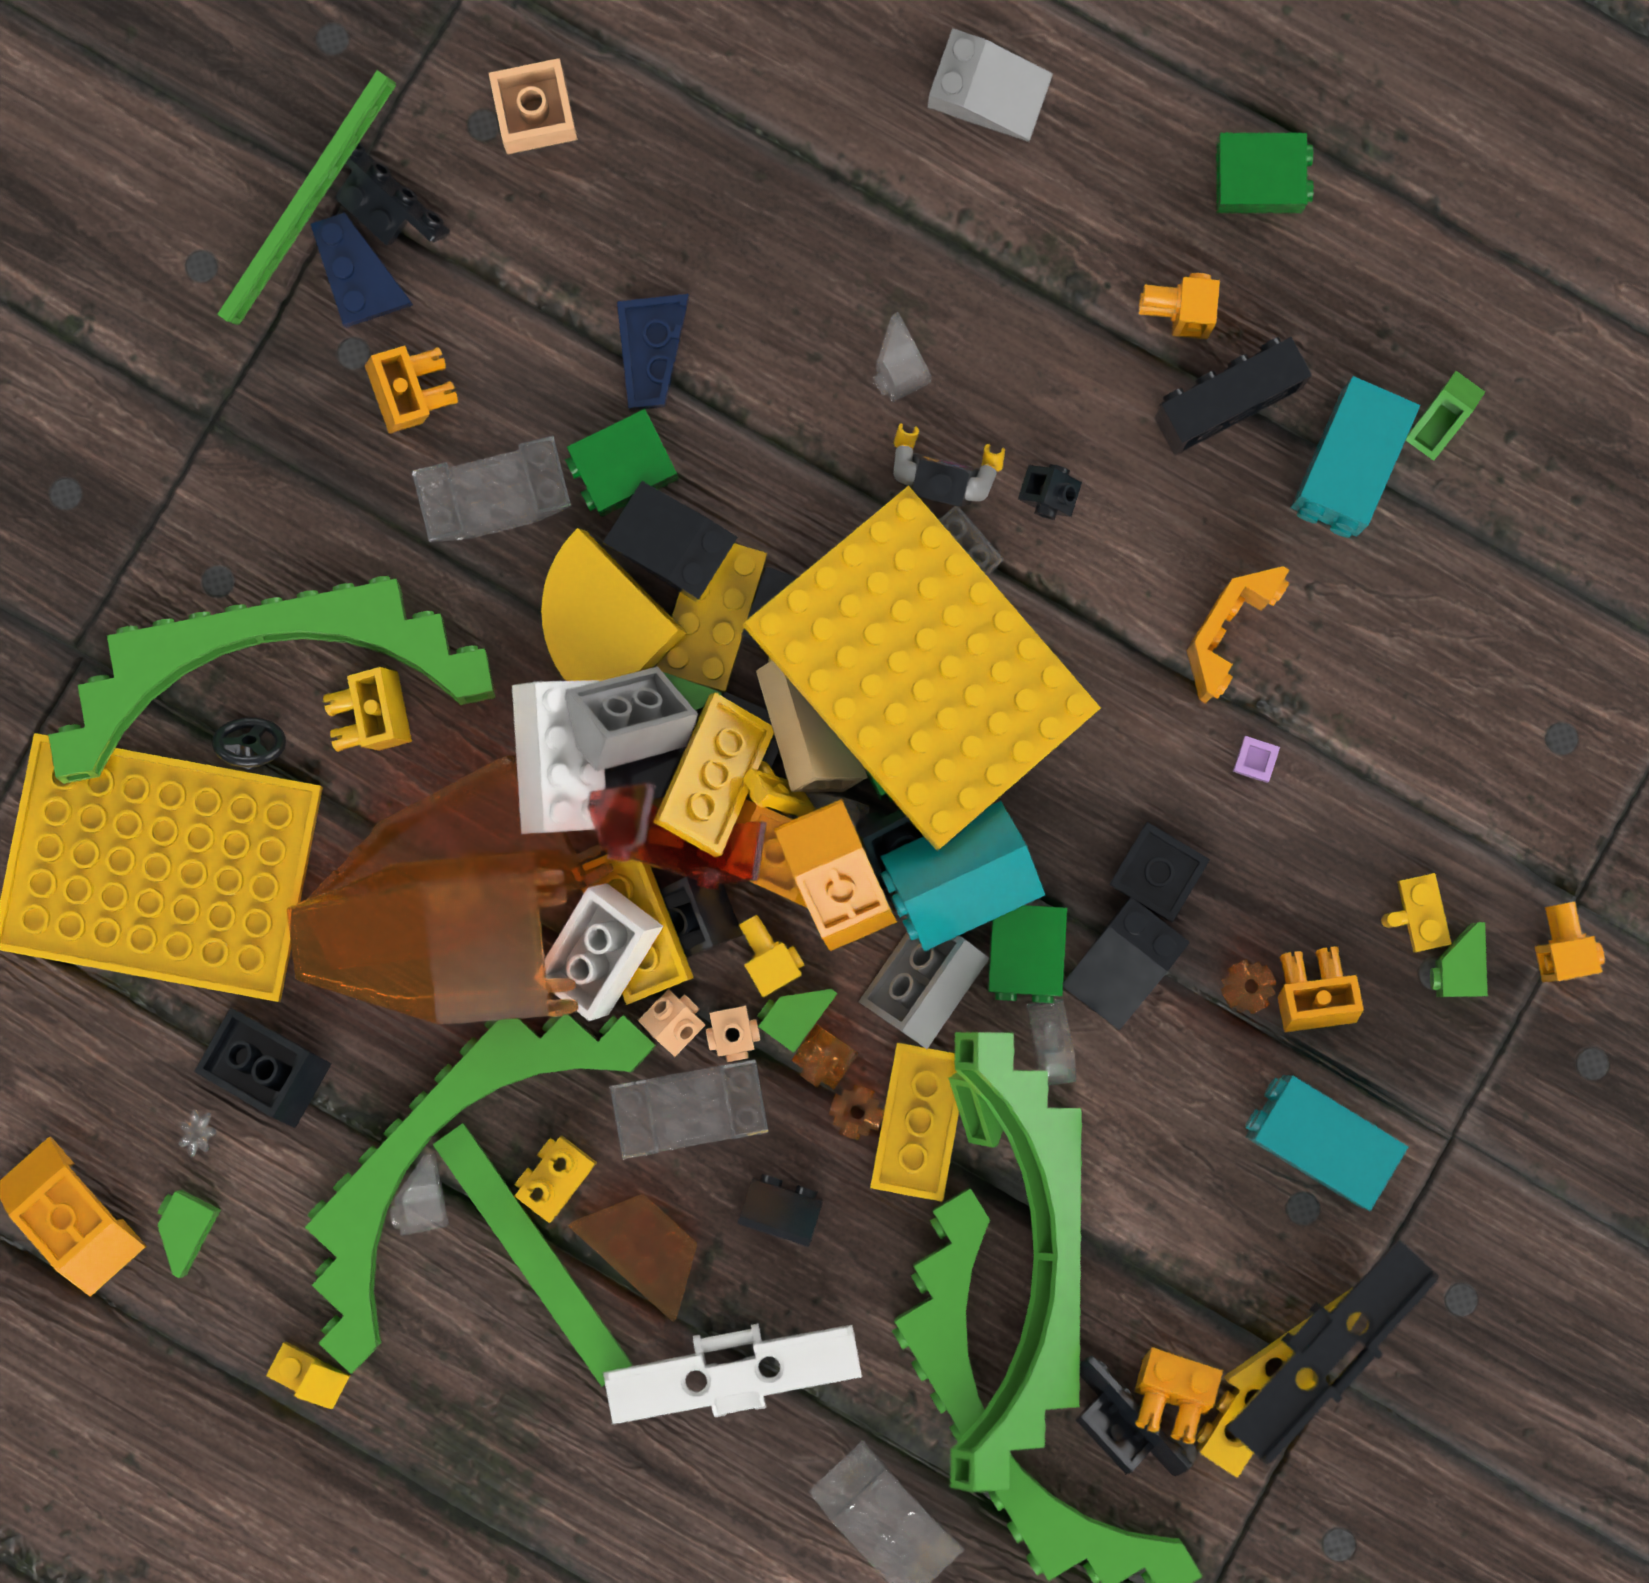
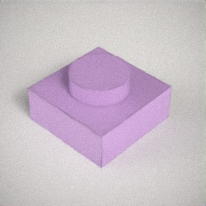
M1244 736L1232 772L1268 783L1280 747Z

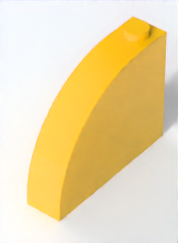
M577 528L562 545L555 556L545 581L541 609L542 627L547 648L565 681H603L653 668L687 632L587 531Z

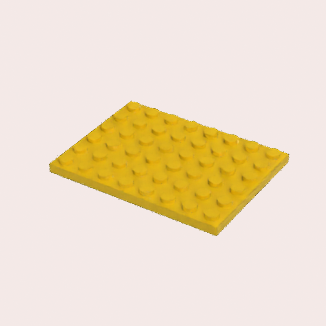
M907 486L742 625L936 851L1101 709L910 486Z
M34 733L0 898V950L281 1002L323 787L115 748L100 777L63 784L55 777L49 736Z

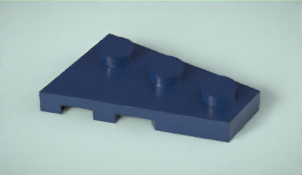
M345 213L310 224L345 328L413 306L410 299Z
M689 294L617 301L629 411L665 407Z

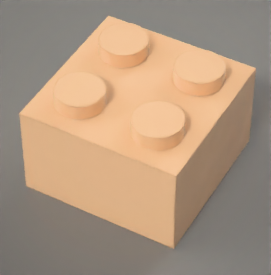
M560 58L489 73L502 141L507 154L577 140Z

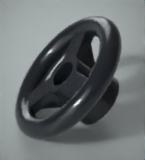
M256 717L239 718L227 722L216 731L212 740L213 750L221 760L247 770L257 769L262 765L272 762L281 755L286 746V736L277 724ZM252 728L249 733L243 734L240 737L225 738L236 730ZM265 731L272 734L275 738V744L270 750L261 745V737Z

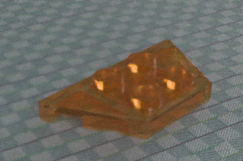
M644 1193L574 1220L568 1225L672 1322L676 1320L698 1242Z

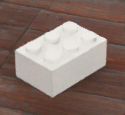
M608 883L589 887L534 978L587 1020L591 1021L607 1016L615 1006L663 926Z

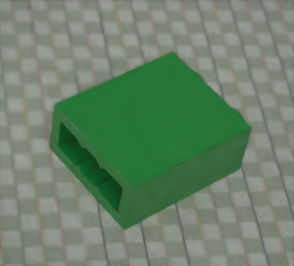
M1220 133L1216 141V213H1303L1308 202L1313 201L1314 193L1313 180H1307V167H1311L1313 164V145H1307V133Z
M646 409L567 446L571 457L565 459V462L574 479L581 476L587 488L581 491V494L589 510L592 511L597 508L601 517L626 506L641 481L658 490L679 480L677 472Z
M1023 905L991 920L987 992L995 993V1000L1017 1001V994L1032 995L1031 1002L1053 1003L1054 996L1061 997L1063 995L1067 908Z

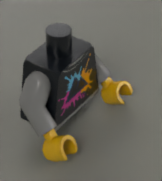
M899 424L893 441L896 447L893 474L898 482L905 485V488L910 486L918 497L960 507L971 505L972 501H983L988 496L997 472L1003 469L1005 448H1002L1000 453L994 454L990 453L991 445L987 444L984 447L982 466L979 469L913 453L919 429L914 427L913 433H907L902 429L903 424Z

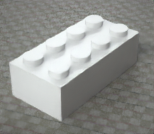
M599 680L532 682L512 685L521 834L608 828L604 769L596 771L576 747L565 698L566 690L599 682Z

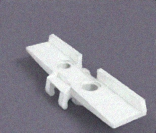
M758 1323L752 1324L751 1329L711 1337L701 1338V1335H694L695 1354L603 1372L612 1424L712 1406L715 1417L726 1416V1413L755 1408V1410L766 1408L765 1395L862 1377L852 1325L762 1341ZM753 1344L754 1356L746 1357V1359L740 1361L706 1365L704 1355L706 1352ZM772 1356L779 1361L780 1371L776 1376L765 1377L760 1373L759 1362L764 1357ZM699 1370L706 1375L707 1385L703 1390L693 1391L687 1387L686 1376L689 1372Z

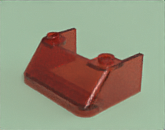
M642 784L596 790L589 793L587 809L600 847L603 851L608 852L607 858L622 862H628L630 859L696 879L697 886L708 889H718L719 884L758 880L767 822L736 823L722 855L714 857L653 822L659 810V807L651 805L654 785Z

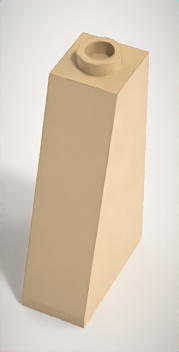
M769 658V662L756 670L791 792H844L866 779L867 774L861 762L773 660Z

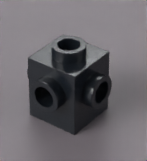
M1050 464L1049 467L1028 465L1018 500L1036 508L1034 514L1046 519L1055 520L1056 515L1072 517L1082 482L1069 476L1070 470L1054 464Z

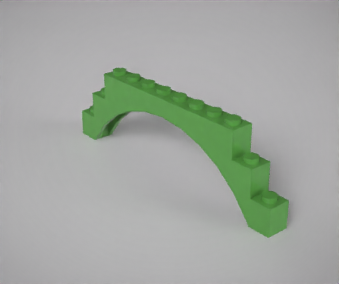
M389 576L375 577L369 580V584L356 587L352 583L336 585L333 587V591L320 594L316 590L298 593L297 598L285 601L280 597L268 598L261 601V605L249 608L243 604L232 605L225 608L224 613L211 615L210 612H197L189 615L188 620L175 622L174 619H161L153 622L152 627L139 629L138 626L121 627L116 630L117 634L107 635L114 678H110L108 675H98L88 678V683L78 685L85 727L81 728L77 724L66 725L58 729L59 733L48 735L55 777L63 784L100 777L124 732L153 699L185 674L224 654L261 643L311 639L343 642L383 653L425 675L460 705L496 698L488 655L485 648L478 649V646H465L457 649V654L450 655L445 624L441 613L434 614L433 611H422L413 614V619L407 620L401 587L397 579L390 580Z
M507 1009L504 1013L498 1010L484 1025L488 1031L479 1040L475 1037L471 1038L460 1050L459 1053L463 1058L454 1067L450 1064L446 1065L434 1078L438 1085L429 1094L422 1091L409 1105V1108L412 1110L411 1114L404 1121L397 1118L383 1133L387 1137L385 1142L378 1149L372 1145L361 1156L358 1162L362 1166L353 1176L347 1172L335 1184L333 1189L337 1193L328 1203L322 1199L309 1212L307 1216L311 1221L305 1228L337 1257L335 1261L329 1257L314 1272L318 1279L312 1286L344 1315L342 1318L335 1315L321 1330L325 1337L318 1344L350 1374L356 1371L381 1344L374 1294L377 1249L388 1208L407 1170L431 1138L462 1110L501 1087L538 1074L579 1068L633 1072L657 1044L626 1015H622L619 1020L612 1016L599 1030L603 1037L598 1040L569 1012H565L562 1016L556 1012L541 1028L546 1032L541 1037L512 1009Z
M955 1032V1071L987 1103L1006 1133L1021 1169L1031 1211L1034 1250L1030 1302L1021 1339L1005 1379L981 1417L958 1443L951 1448L950 1487L971 1492L1009 1489L1011 1471L1010 1450L1045 1448V1410L1079 1407L1082 1108L1048 1107V1071L1013 1070L1014 1033Z
M970 1187L932 1209L936 1217L930 1220L940 1239L948 1236L950 1242L913 1263L917 1271L911 1275L921 1294L929 1291L931 1296L894 1318L897 1327L892 1330L901 1348L905 1349L909 1346L915 1355L916 1360L912 1361L911 1364L920 1380L923 1382L929 1379L935 1392L931 1393L930 1396L939 1412L942 1414L948 1411L954 1424L949 1426L957 1442L985 1411L977 1393L968 1357L966 1307L972 1268L990 1220ZM1011 1452L1009 1489L987 1491L998 1511L1005 1507L1012 1520L1006 1524L1017 1543L1024 1540L1031 1553L1026 1555V1558L1035 1574L1039 1575L1043 1572L1048 1581L1086 1558L1089 1562L1083 1566L1093 1583H1099L1100 1581L1101 1583H1120L1144 1567L1147 1571L1140 1575L1145 1583H1193L1203 1577L1179 1538L1130 1532L1086 1516L1047 1491L1019 1465Z

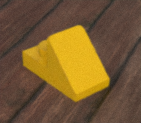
M286 1341L282 1344L266 1374L270 1379L295 1391V1397L329 1409L334 1408L350 1378V1375Z

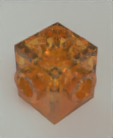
M1244 959L1227 968L1230 975L1221 979L1224 985L1221 988V992L1230 1008L1236 1007L1238 1012L1248 1009L1252 1015L1271 1005L1268 998L1276 995L1272 987L1277 985L1267 965L1261 967L1259 961L1249 964L1247 959ZM1249 979L1254 980L1257 985L1256 992L1252 994L1245 990V983Z
M815 1024L791 1061L803 1068L800 1076L817 1088L823 1082L834 1090L859 1053Z
M854 1084L853 1090L843 1089L842 1095L835 1094L829 1115L834 1116L832 1125L840 1127L838 1134L860 1140L861 1134L869 1136L872 1129L879 1130L885 1110L879 1108L881 1100L873 1098L874 1090ZM854 1105H861L864 1108L865 1114L861 1119H856L852 1116L851 1109Z

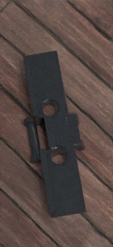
M1399 1239L1331 1312H1328L1318 1302L1311 1306L1309 1311L1313 1316L1294 1336L1288 1332L1281 1339L1293 1351L1291 1356L1269 1378L1226 1428L1264 1464L1272 1463L1330 1398L1339 1403L1343 1399L1340 1395L1375 1357L1379 1359L1383 1355L1377 1347L1438 1282L1439 1275ZM1357 1312L1364 1314L1367 1319L1366 1329L1362 1332H1350L1347 1328L1349 1316ZM1357 1342L1362 1344L1364 1348L1329 1385L1324 1378ZM1303 1368H1311L1314 1373L1313 1381L1315 1384L1309 1389H1301L1296 1383V1375Z

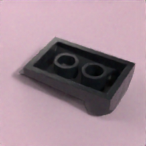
M901 809L887 816L880 812L867 814L860 819L855 828L882 890L886 889L880 873L886 871L880 856L924 836Z

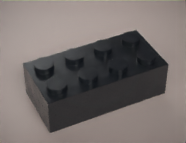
M1276 337L1260 346L1261 351L1255 354V356L1249 358L1247 354L1241 355L1227 364L1229 368L1219 375H1216L1215 371H1211L1195 380L1196 385L1190 390L1184 392L1181 387L1163 397L1164 402L1159 404L1160 408L1154 419L1174 456L1303 389L1312 374L1292 337L1282 342L1279 337Z

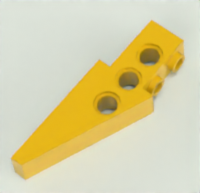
M1349 1289L1341 1296L1330 1302L1324 1308L1328 1312H1331L1351 1289ZM1357 1312L1349 1316L1347 1319L1349 1331H1351L1362 1313ZM1312 1316L1288 1332L1294 1336ZM1287 1333L1224 1376V1379L1235 1386L1232 1393L1227 1390L1216 1406V1409L1220 1412L1212 1424L1207 1421L1202 1426L1195 1439L1199 1442L1196 1449L1200 1454L1236 1478H1238L1248 1463L1253 1452L1238 1438H1226L1224 1429L1245 1407L1246 1394L1252 1389L1260 1390L1270 1377L1265 1372L1266 1363L1272 1358H1280L1282 1363H1284L1293 1353L1281 1341ZM1303 1368L1297 1373L1296 1383L1301 1389H1309L1315 1384L1313 1381V1370L1311 1368Z

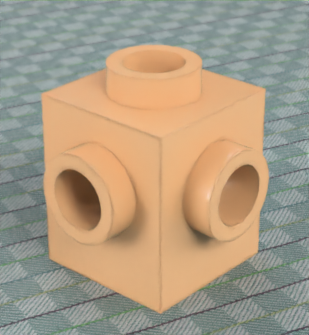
M669 989L638 1020L673 1056H676L705 1026L696 1015L700 1008L685 994L679 999Z
M747 1006L710 1013L712 1028L706 1029L709 1050H717L718 1057L726 1055L727 1062L749 1058L748 1051L754 1050V1042L761 1040L757 1020H749ZM730 1028H736L740 1033V1037L736 1042H731L727 1038V1031Z

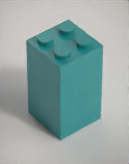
M1352 376L1339 394L1290 508L1298 511L1296 515L1307 522L1316 524L1319 520L1331 525L1330 531L1339 536L1350 538L1351 535L1357 537L1369 525L1420 405Z
M1002 801L988 806L937 851L923 836L880 856L886 869L880 875L888 892H896L891 897V901L899 917L907 916V919L902 921L911 941L919 939L924 951L1045 896L1027 845Z
M1282 1075L1279 1079L1275 1077L1264 1093V1097L1268 1098L1264 1107L1260 1111L1255 1109L1245 1125V1128L1249 1130L1245 1138L1357 1207L1371 1211L1409 1146L1295 1076Z

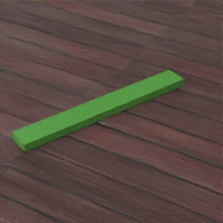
M378 70L376 71L217 314L218 316L233 324L238 325L242 322L396 87V82Z
M462 1123L435 1142L433 1146L601 1387L605 1385L603 1372L632 1366L633 1364L465 1123Z

